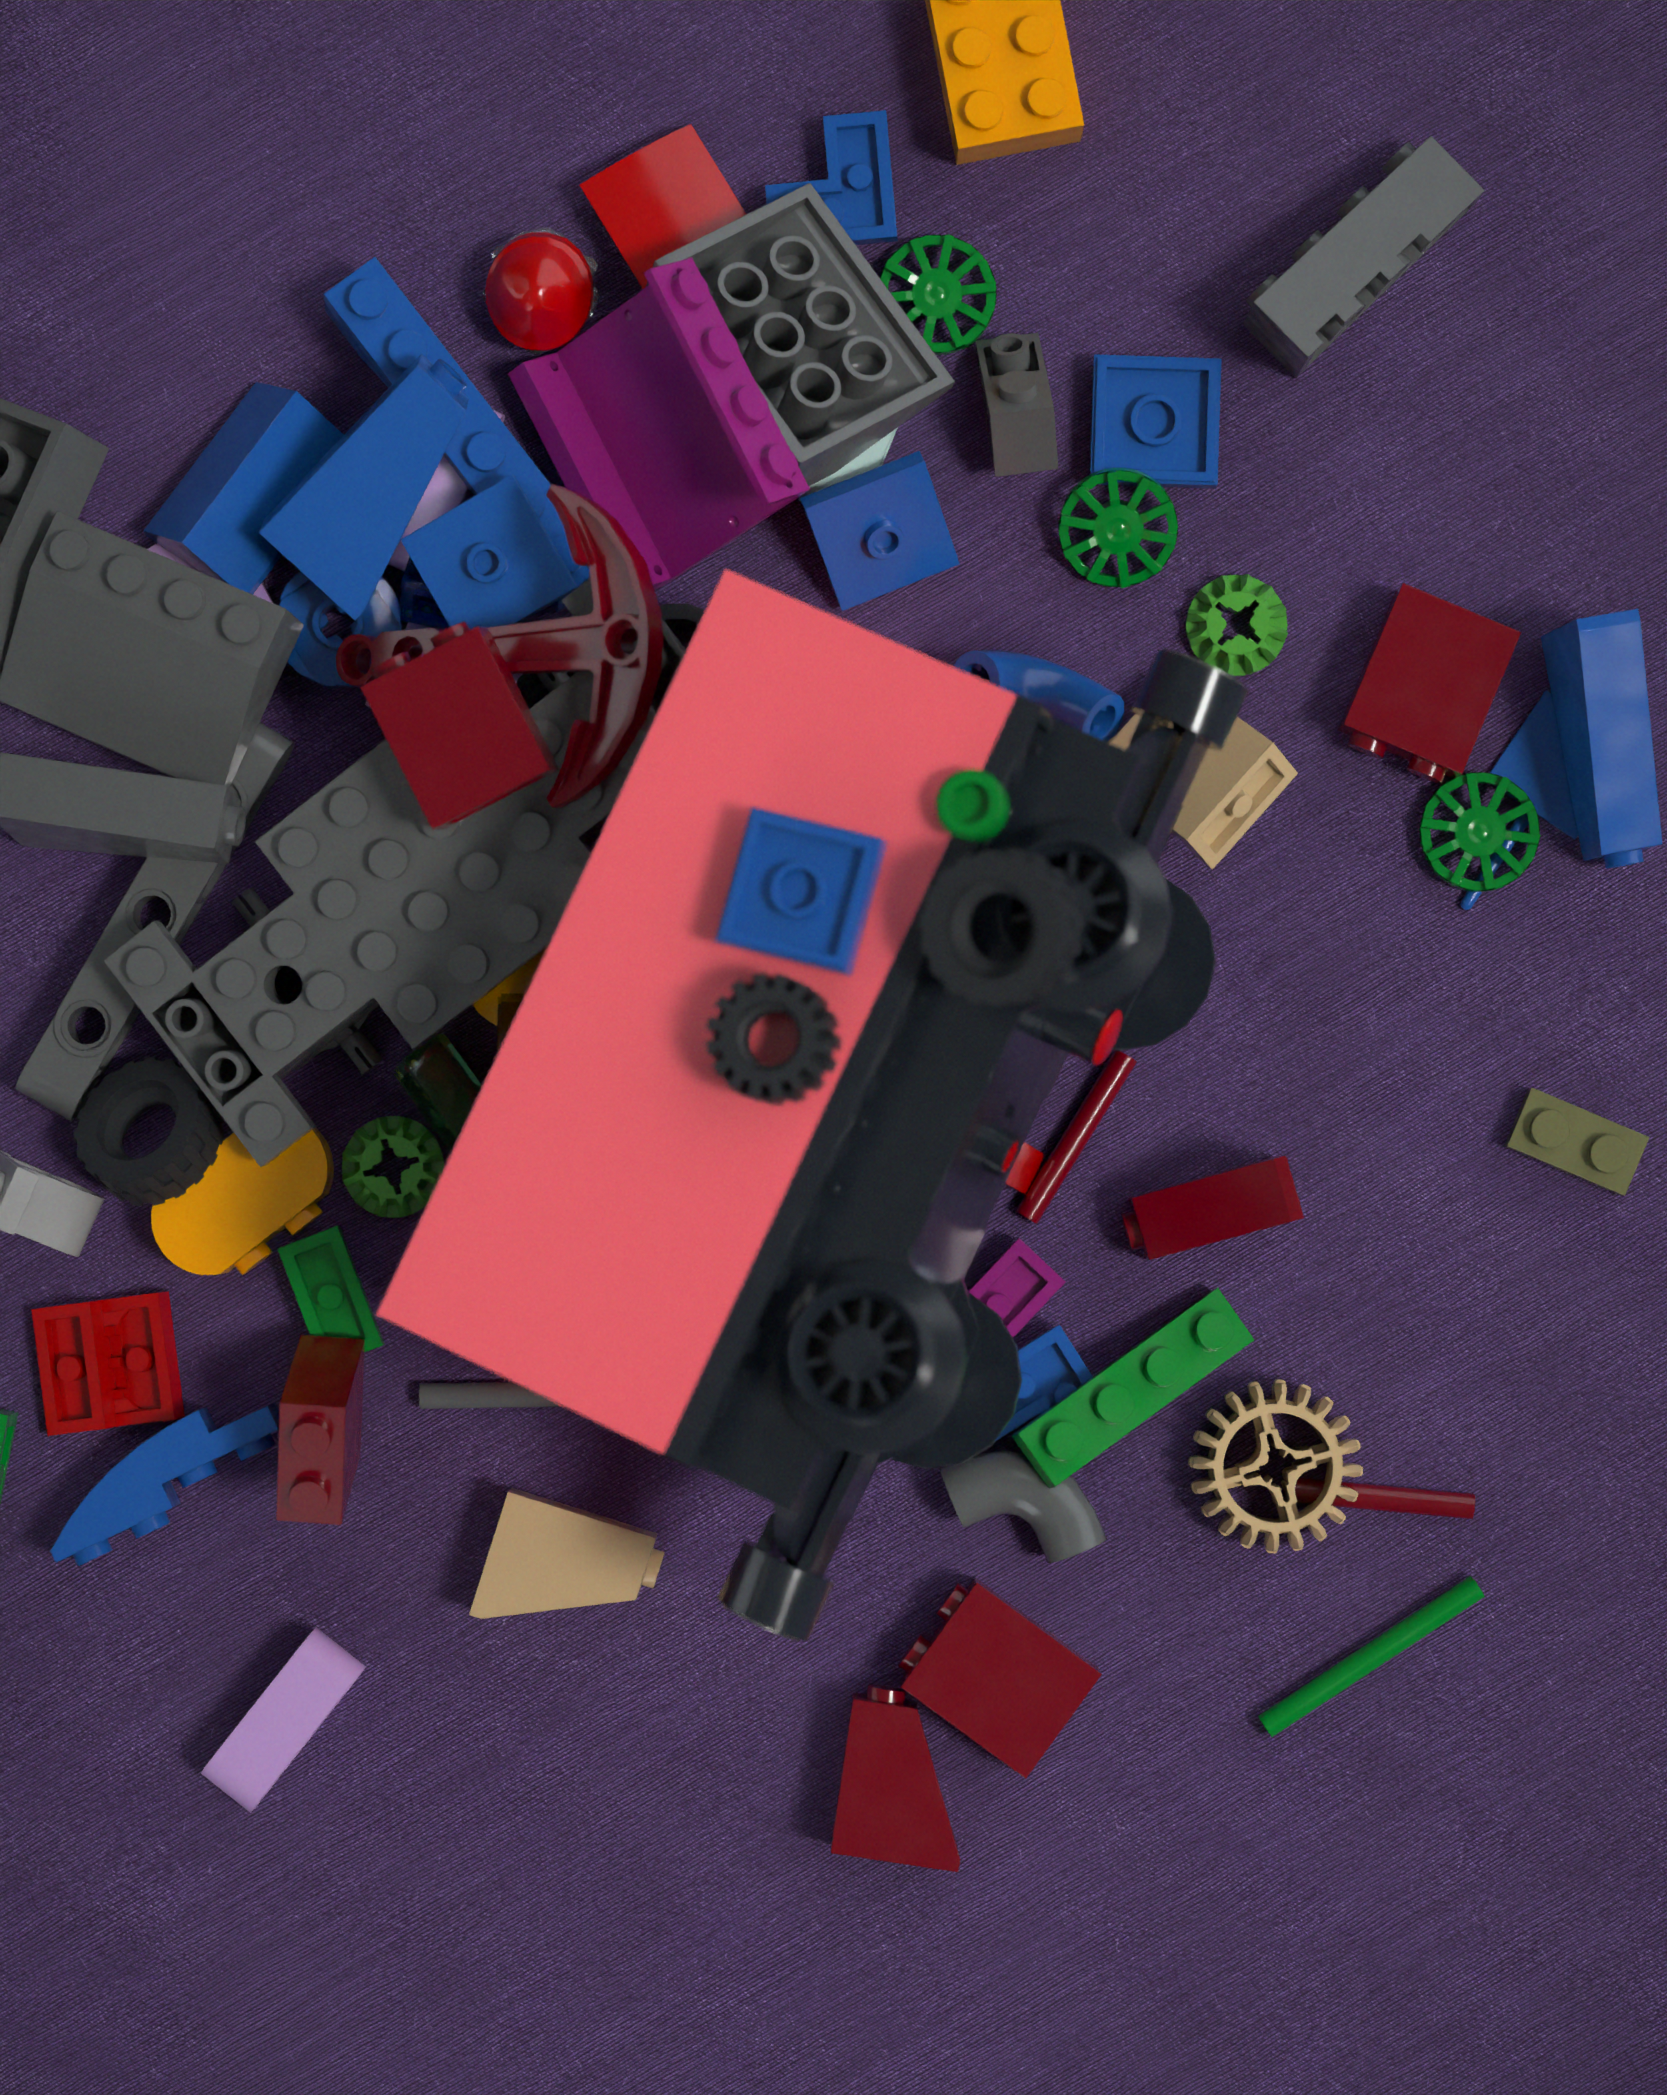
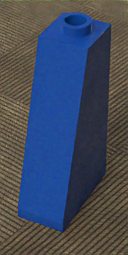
M421 354L265 517L259 533L353 620H356L364 612L467 410L469 398L462 392L467 387V384L450 365L441 359L432 364Z
M1632 609L1576 619L1541 636L1583 861L1604 857L1606 869L1644 862L1642 850L1662 845L1639 610Z

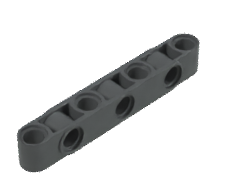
M261 722L254 733L230 786V790L241 801L240 807H244L246 812L244 836L284 769L295 745L292 740ZM232 845L230 860L238 846ZM153 857L146 858L25 1065L15 1087L18 1092L70 1122L77 1118L80 1108H84L88 1100V1094L99 1084L141 1013V1009L104 960L144 929L140 922V913L144 905L153 899L162 898L167 902L171 911V918L165 928L180 946L228 864ZM96 1008L105 1019L106 1029L103 1036L97 1042L85 1044L76 1033V1022L82 1012Z

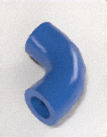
M975 650L964 653L953 666L958 670L1042 705L1055 720L1106 742L1116 734L1122 722L1124 701L1120 695L1070 668L1043 658L1011 651Z

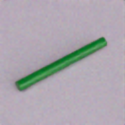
M1470 1575L1260 1714L1258 1718L1270 1736L1274 1737L1484 1598L1485 1595Z

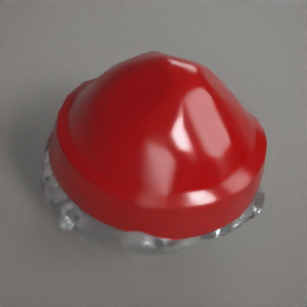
M550 227L523 231L512 237L505 245H499L494 249L492 253L493 262L489 268L486 288L483 290L482 296L491 319L501 335L514 345L524 348L533 354L551 351L573 340L582 330L586 321L595 312L597 302L600 299L599 292L593 287V275L598 267L597 262L592 257L583 255L574 242Z

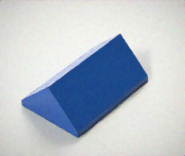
M255 382L143 532L147 537L200 572L253 595L283 555L259 533L263 520L344 434L297 391Z

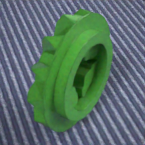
M1249 574L1220 576L1200 589L1190 604L1186 617L1188 642L1200 661L1230 676L1253 674L1268 666L1277 657L1288 635L1286 607L1282 604L1272 586L1253 578ZM1251 604L1255 605L1257 608L1251 613L1253 617L1250 619L1248 626L1254 632L1252 636L1259 643L1256 644L1251 638L1247 640L1239 634L1232 640L1228 639L1222 646L1219 645L1217 642L1224 635L1222 632L1227 623L1221 617L1222 612L1216 606L1219 605L1224 611L1228 609L1231 613L1237 614L1243 608L1247 610Z
M401 1116L379 1117L368 1122L355 1131L342 1154V1180L356 1204L381 1217H404L424 1208L429 1203L444 1171L443 1154L433 1134L420 1123ZM386 1139L388 1140L389 1148H393L397 1157L419 1158V1163L412 1164L409 1169L401 1172L402 1183L399 1185L402 1194L397 1195L395 1185H391L388 1177L367 1176L366 1174L367 1170L375 1169L374 1165L384 1161L383 1151L385 1146L383 1140Z

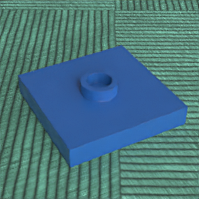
M1094 354L1089 475L1108 468H1129L1147 474L1162 487L1216 489L1218 486L1222 359ZM1117 480L1118 485H1138L1136 482ZM1108 482L1101 483L1098 485H1108Z
M920 451L800 498L835 597L842 611L960 564L926 463Z
M512 474L400 539L450 627L462 622H466L470 630L477 626L489 628L519 624L578 588L517 478Z
M751 807L715 941L721 945L852 977L888 842L883 838Z

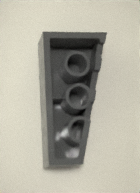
M1432 136L1417 149L1410 142L1406 143L1384 165L1382 170L1388 176L1374 190L1369 192L1365 186L1361 187L1337 211L1342 220L1326 235H1323L1319 230L1312 234L1291 256L1296 263L1279 279L1272 274L1246 300L1251 308L1243 325L1295 378L1310 366L1478 202L1485 191Z

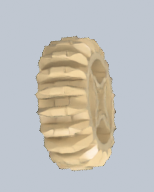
M1275 1379L1273 1381L1272 1399H1264L1260 1384L1256 1381L1250 1382L1247 1386L1252 1403L1243 1406L1240 1398L1230 1391L1224 1395L1226 1404L1233 1411L1227 1419L1220 1412L1212 1408L1206 1412L1205 1416L1207 1419L1219 1427L1214 1437L1204 1431H1195L1193 1440L1201 1445L1210 1447L1208 1456H1190L1188 1465L1195 1469H1208L1209 1477L1193 1481L1191 1489L1195 1494H1203L1213 1490L1215 1497L1205 1502L1201 1507V1511L1206 1517L1213 1516L1223 1509L1228 1513L1218 1526V1531L1222 1535L1228 1536L1241 1523L1244 1525V1529L1240 1536V1544L1245 1548L1250 1549L1256 1541L1258 1532H1264L1265 1550L1268 1553H1277L1279 1534L1287 1533L1291 1548L1294 1551H1299L1303 1549V1538L1300 1529L1308 1526L1311 1534L1318 1541H1322L1327 1537L1324 1527L1318 1521L1324 1513L1338 1524L1344 1522L1346 1519L1344 1513L1332 1505L1337 1495L1347 1501L1355 1502L1357 1500L1358 1492L1350 1487L1341 1485L1343 1476H1362L1363 1467L1355 1463H1343L1342 1455L1358 1451L1361 1448L1360 1443L1357 1439H1345L1338 1442L1336 1435L1347 1429L1350 1425V1420L1345 1415L1335 1417L1328 1423L1323 1419L1333 1406V1401L1330 1398L1323 1396L1312 1409L1306 1407L1311 1396V1388L1309 1386L1300 1384L1295 1391L1293 1400L1290 1401L1286 1400L1287 1387L1286 1382L1282 1379ZM1271 1413H1285L1302 1418L1316 1431L1322 1443L1310 1447L1306 1445L1292 1448L1286 1446L1279 1436L1278 1429L1275 1428ZM1253 1419L1256 1437L1254 1453L1248 1460L1235 1464V1467L1223 1470L1225 1453L1231 1439L1244 1424ZM1267 1435L1269 1436L1271 1446L1279 1449L1278 1455L1284 1458L1288 1454L1295 1460L1306 1457L1305 1459L1291 1462L1292 1466L1282 1470L1284 1480L1281 1481L1286 1495L1284 1499L1280 1487L1275 1483H1271L1272 1477L1268 1474L1263 1478L1256 1472L1244 1475L1259 1470V1466L1268 1463L1269 1457L1267 1452L1270 1451ZM1327 1462L1325 1484L1321 1494L1312 1504L1298 1512L1295 1495L1297 1479L1302 1473ZM1241 1485L1244 1487L1250 1485L1265 1486L1272 1496L1273 1503L1276 1504L1279 1518L1259 1517L1243 1510L1233 1500L1228 1489Z

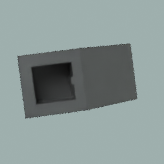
M1008 333L992 339L977 340L976 352L983 406L995 477L1058 469L1054 405L1039 334L1020 335Z

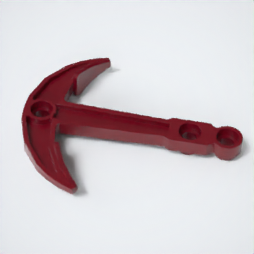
M551 484L546 496L553 504L564 526L572 559L577 565L586 566L590 569L594 609L592 613L585 616L489 627L487 629L490 630L511 674L593 672L594 674L589 720L577 719L573 723L563 764L546 798L552 808L559 809L581 798L599 785L619 765L647 721L662 667L663 629L661 609L647 563L618 520L599 504L584 495L559 485ZM426 628L381 632L378 637L361 634L351 635L338 648L336 654L337 672L347 684L363 686L376 679L372 669L380 663L404 652H408L411 660L421 656L422 653L425 654L435 649L430 639L444 631V629ZM636 634H638V643L634 650L633 640Z

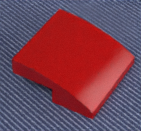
M691 124L637 150L579 185L643 289L648 281L644 273L653 267L655 260L747 215Z
M169 1291L31 1309L47 1436L175 1420L185 1417Z

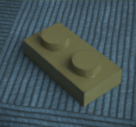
M1531 1087L1526 1092L1504 1147L1615 1194L1625 1196L1650 1137Z

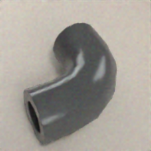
M1001 1450L975 1455L962 1464L940 1468L946 1489L963 1528L996 1515L1010 1514L1019 1516L1029 1523L1035 1532L1047 1563H1054L1075 1556L1103 1543L1107 1539L1095 1509L1076 1480L1069 1476L1056 1487L1048 1488L1024 1453Z

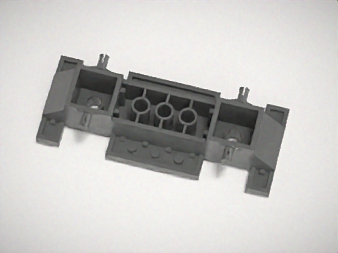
M591 578L562 600L574 617L589 615L594 609ZM663 619L662 667L647 721L619 765L599 785L581 798L559 809L551 807L546 798L559 774V771L444 830H432L387 739H385L255 841L294 892L287 900L273 911H270L255 892L254 887L247 889L241 894L242 896L235 898L231 904L235 906L251 928L199 969L195 968L160 921H153L104 960L260 1167L269 1164L316 1127L282 1082V1078L295 1070H299L323 1050L340 1045L360 1070L361 1075H364L372 1070L373 1066L378 1065L384 1060L361 1031L372 1012L378 1007L384 1010L412 1049L418 1048L549 946L593 853L587 842L593 837L601 835L687 652ZM636 634L633 640L634 650L638 643V634ZM566 672L552 673L555 680L550 673H535L549 694L529 710L559 769H561L565 758L573 723L577 719L589 720L594 682L593 672H576L571 677ZM284 966L295 969L302 979V991L293 1002L282 999L275 989L276 975Z

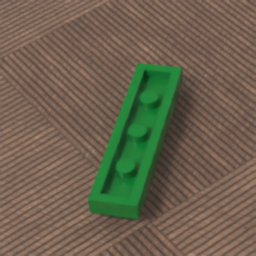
M1219 1288L1210 1290L1013 1434L1012 1437L1048 1488L1056 1487L1254 1341V1338Z

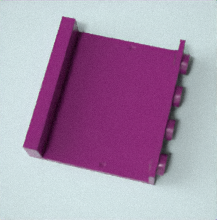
M692 257L649 269L644 274L650 285L557 353L525 361L508 373L565 487L599 504L618 520L645 559L654 589L667 585L810 490L798 466L795 455L786 443L769 409L765 396L759 390L739 350L736 339L730 333L709 292L707 282L700 274Z

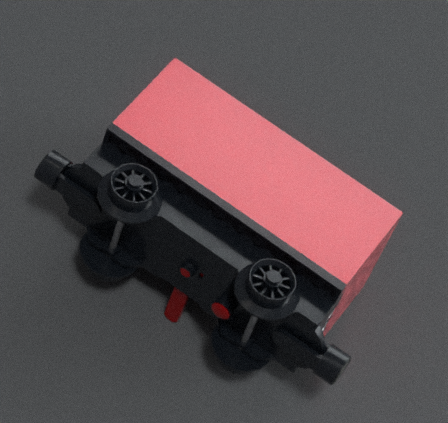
M725 569L376 1315L688 1467L707 1470L774 1503V1512L769 1516L758 1542L744 1540L717 1599L726 1609L764 1629L799 1642L800 1640L808 1641L835 1581L824 1574L848 1522L852 1521L877 1465L888 1460L925 1469L962 1464L993 1445L1014 1416L1022 1384L1017 1344L1000 1315L974 1295L968 1293L964 1277L987 1230L986 1223L1004 1185L1025 1194L1038 1174L1044 1154L1024 1141L1044 1099L1049 1097L1068 1054L1093 1063V1065H1098L1104 1061L1111 1049L1126 1051L1158 1045L1185 1028L1208 998L1216 966L1211 927L1193 897L1167 880L1162 875L1157 862L1180 815L1183 801L1208 748L1217 751L1222 750L1245 701L1248 690L1234 677L1203 661L1173 650H1158L1131 707V710L1141 718L1131 737L1129 747L1124 750L1055 720L1042 705ZM966 769L981 770L993 776L1002 785L1009 800V814L1004 826L996 835L981 842H967L956 838L941 824L936 812V798L942 784L954 773ZM751 807L883 838L888 842L852 977L721 945L715 941ZM1008 849L1025 850L1024 854L1026 855L1037 854L1047 859V864L1052 868H1059L1067 877L1065 881L1071 890L1075 889L1080 900L1077 905L1080 915H1083L1084 929H1081L1080 941L1083 944L1080 955H1076L1072 962L1074 968L1067 978L1060 979L1056 983V989L1047 995L1036 996V1000L999 1007H990V1004L975 1005L966 1002L967 998L964 996L953 995L944 988L946 984L940 977L933 975L928 967L931 965L928 956L922 952L920 940H923L922 927H919L920 913H924L926 902L923 900L929 888L935 886L938 881L936 877L944 868H952L957 864L955 860L966 855L979 854L982 851ZM1007 893L991 894L981 900L973 911L970 921L971 938L977 950L989 960L999 963L1011 962L1020 957L1031 942L1033 935L1031 915L1023 902L1015 896ZM764 973L769 977H775L777 973L802 982L828 1002V1010L834 1013L838 1020L839 1026L834 1027L835 1034L841 1037V1050L834 1049L832 1059L838 1062L834 1072L826 1070L821 1077L825 1084L818 1091L810 1088L804 1092L806 1099L799 1102L783 1100L784 1105H771L765 1101L758 1102L727 1085L728 1081L719 1076L712 1064L716 1063V1059L708 1054L706 1041L713 1040V1032L706 1028L709 1017L717 1019L721 1011L720 1008L714 1005L721 995L729 999L735 993L731 986L741 980L746 984L753 982L752 975ZM773 1013L762 1017L752 1028L749 1037V1046L753 1057L760 1064L767 1066L779 1065L787 1061L793 1055L798 1045L799 1036L796 1024L788 1015Z

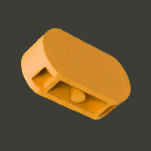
M317 1128L311 1130L263 1167L258 1165L235 1133L227 1137L218 1146L216 1152L218 1156L213 1166L210 1165L203 1174V1179L197 1185L195 1183L185 1190L186 1193L178 1198L172 1197L165 1200L163 1204L152 1206V1231L163 1254L179 1268L194 1274L218 1275L229 1273L236 1267L241 1275H244L272 1253V1250L266 1243L279 1232L287 1228L291 1235L294 1236L318 1218L323 1212L316 1203L329 1194L334 1177V1162L330 1147Z

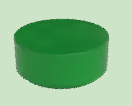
M966 769L954 773L942 784L936 798V812L941 824L956 838L967 842H981L993 837L1002 829L1009 814V800L1006 791L993 776L981 770Z

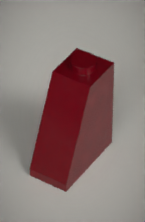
M1286 1155L1273 1156L1129 1197L1131 1211L1121 1214L1131 1251L1142 1248L1147 1260L1304 1218Z
M868 1685L867 1694L853 1693L830 1853L958 1872L960 1864L959 1850L917 1703L905 1700L906 1690L883 1685Z

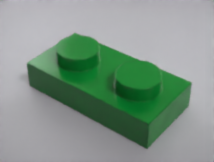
M335 1226L278 1248L310 1335L365 1339L364 1353L385 1345L340 1226Z

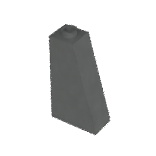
M1 753L0 826L22 846L229 864L232 845L239 846L242 842L246 825V812L244 807H240L241 801L227 785Z

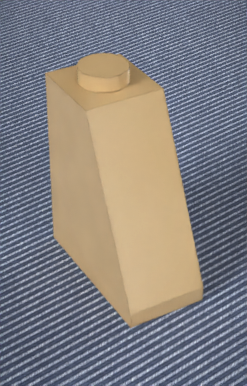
M511 1488L503 1505L469 1615L485 1619L636 1600L641 1585L654 1589L665 1554L664 1551L653 1548L658 1533Z

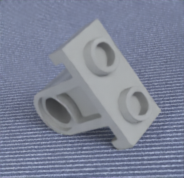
M0 1150V1230L12 1235L15 1233L63 1253L79 1257L105 1198L76 1183L15 1159L10 1154Z

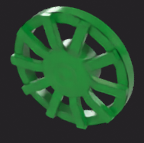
M952 235L922 236L901 246L888 259L883 268L880 279L887 289L892 274L913 285L912 291L891 292L897 302L912 301L914 308L906 314L911 322L919 316L926 320L923 338L935 355L950 354L968 347L988 327L996 305V282L984 256L967 242ZM942 247L938 268H931L923 248ZM952 249L968 257L953 273L947 270ZM913 252L922 270L919 276L899 265L904 258ZM977 266L985 283L961 286L960 280ZM986 294V306L981 313L963 303L962 296ZM957 312L977 322L964 336L961 335L953 318ZM944 321L952 341L947 343L932 342L936 322Z
M1108 468L1085 477L1069 492L1059 514V540L1064 556L1080 575L1093 583L1108 587H1121L1122 589L1141 583L1162 570L1176 545L1178 520L1169 494L1155 479L1134 469ZM1117 480L1136 482L1138 484L1128 502L1120 500ZM1108 482L1110 501L1102 505L1089 490L1098 484ZM1148 489L1153 492L1161 504L1140 513L1137 507ZM1080 498L1095 512L1093 519L1071 516V512ZM1166 514L1168 522L1167 533L1144 528L1143 523ZM1070 526L1093 530V535L1071 545L1068 529ZM1142 539L1164 543L1155 559L1139 544ZM1098 545L1101 550L1092 567H1089L1077 555ZM1133 551L1146 565L1144 568L1133 573H1128L1126 553ZM1110 554L1117 555L1119 575L1101 573Z
M1485 772L1460 775L1442 785L1425 806L1419 827L1421 849L1431 869L1451 886L1470 892L1497 890L1518 879L1533 861L1541 836L1539 818L1528 795L1510 779ZM1477 783L1497 786L1487 807L1481 806ZM1464 785L1468 786L1471 808L1467 810L1449 794L1451 791ZM1507 791L1519 802L1520 806L1500 816L1496 810ZM1441 801L1458 817L1456 823L1432 819L1434 811ZM1526 814L1529 833L1506 830L1505 824ZM1430 829L1453 832L1454 840L1433 849ZM1504 840L1528 844L1527 850L1520 861L1502 846ZM1459 849L1463 856L1453 873L1442 865L1439 858ZM1494 853L1512 869L1497 879L1493 878L1490 856ZM1472 858L1480 859L1483 881L1463 878Z

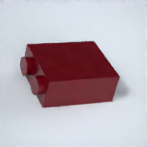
M1402 583L1394 593L1337 730L1350 735L1347 745L1359 752L1383 759L1385 752L1388 751L1409 760L1406 770L1421 778L1439 784L1442 783L1444 776L1452 779L1457 778L1465 769L1522 632Z
M466 622L456 624L433 636L430 640L435 649L411 660L408 652H404L375 666L372 671L376 679L361 686L432 830H444L560 770L490 630L479 626L470 630Z
M300 1335L280 1401L276 1520L342 1525L361 1455L365 1339Z
M974 1578L967 1589L957 1583L935 1613L944 1620L929 1641L922 1635H919L898 1663V1666L906 1672L900 1680L901 1688L1026 1779L1102 1673L1097 1666L977 1578Z

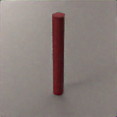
M1114 1050L1017 1207V1213L1038 1224L1136 1065V1060L1121 1051Z
M1298 1478L1295 1485L1296 1503L1312 1504L1321 1494L1325 1480ZM1341 1482V1485L1350 1487L1358 1492L1357 1500L1355 1502L1347 1501L1337 1495L1332 1503L1334 1507L1473 1519L1475 1512V1494L1352 1482ZM1282 1489L1283 1499L1286 1496L1284 1489Z

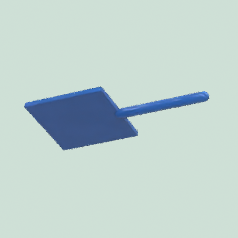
M1545 690L1490 773L1506 777L1518 785L1532 801L1538 816L1575 840L1578 836L1555 710L1552 695ZM1507 791L1505 792V794H1507L1508 796H1510L1511 798H1513L1514 800H1516V799H1515L1511 794H1509ZM1526 814L1518 817L1509 831L1523 832L1528 825ZM1504 840L1502 846L1510 852L1516 842ZM1495 853L1490 857L1493 876L1503 862ZM1482 871L1475 881H1483ZM1467 891L1460 902L1461 908L1470 910L1482 892Z

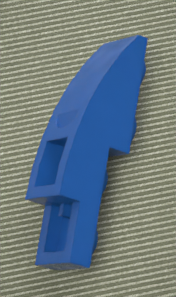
M276 1404L268 1405L219 1429L216 1428L207 1407L169 1425L142 1443L113 1467L87 1494L75 1510L50 1551L55 1562L57 1563L72 1555L77 1566H80L112 1551L113 1549L108 1538L128 1528H131L135 1539L171 1523L166 1511L181 1504L170 1480L178 1477L182 1488H185L217 1473L218 1471L213 1460L231 1451L236 1450L242 1461L276 1445L271 1435L272 1432L279 1429L280 1413Z

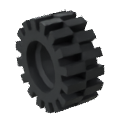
M762 973L752 975L753 982L749 984L741 980L731 986L735 993L729 999L721 995L714 1005L721 1009L718 1018L709 1017L706 1029L713 1032V1040L706 1041L707 1052L716 1059V1063L712 1064L719 1076L728 1081L727 1085L758 1102L765 1101L771 1105H784L783 1100H791L796 1103L806 1099L804 1092L810 1088L818 1091L825 1084L821 1079L822 1075L826 1070L833 1073L838 1063L832 1059L834 1049L841 1050V1037L836 1035L834 1027L839 1026L836 1015L828 1010L827 1005L829 1004L821 995L789 976L776 973L775 977H769ZM773 1013L788 1015L794 1021L798 1030L799 1039L795 1052L787 1061L779 1065L767 1066L760 1064L753 1057L749 1046L752 1028L757 1021L766 1015Z

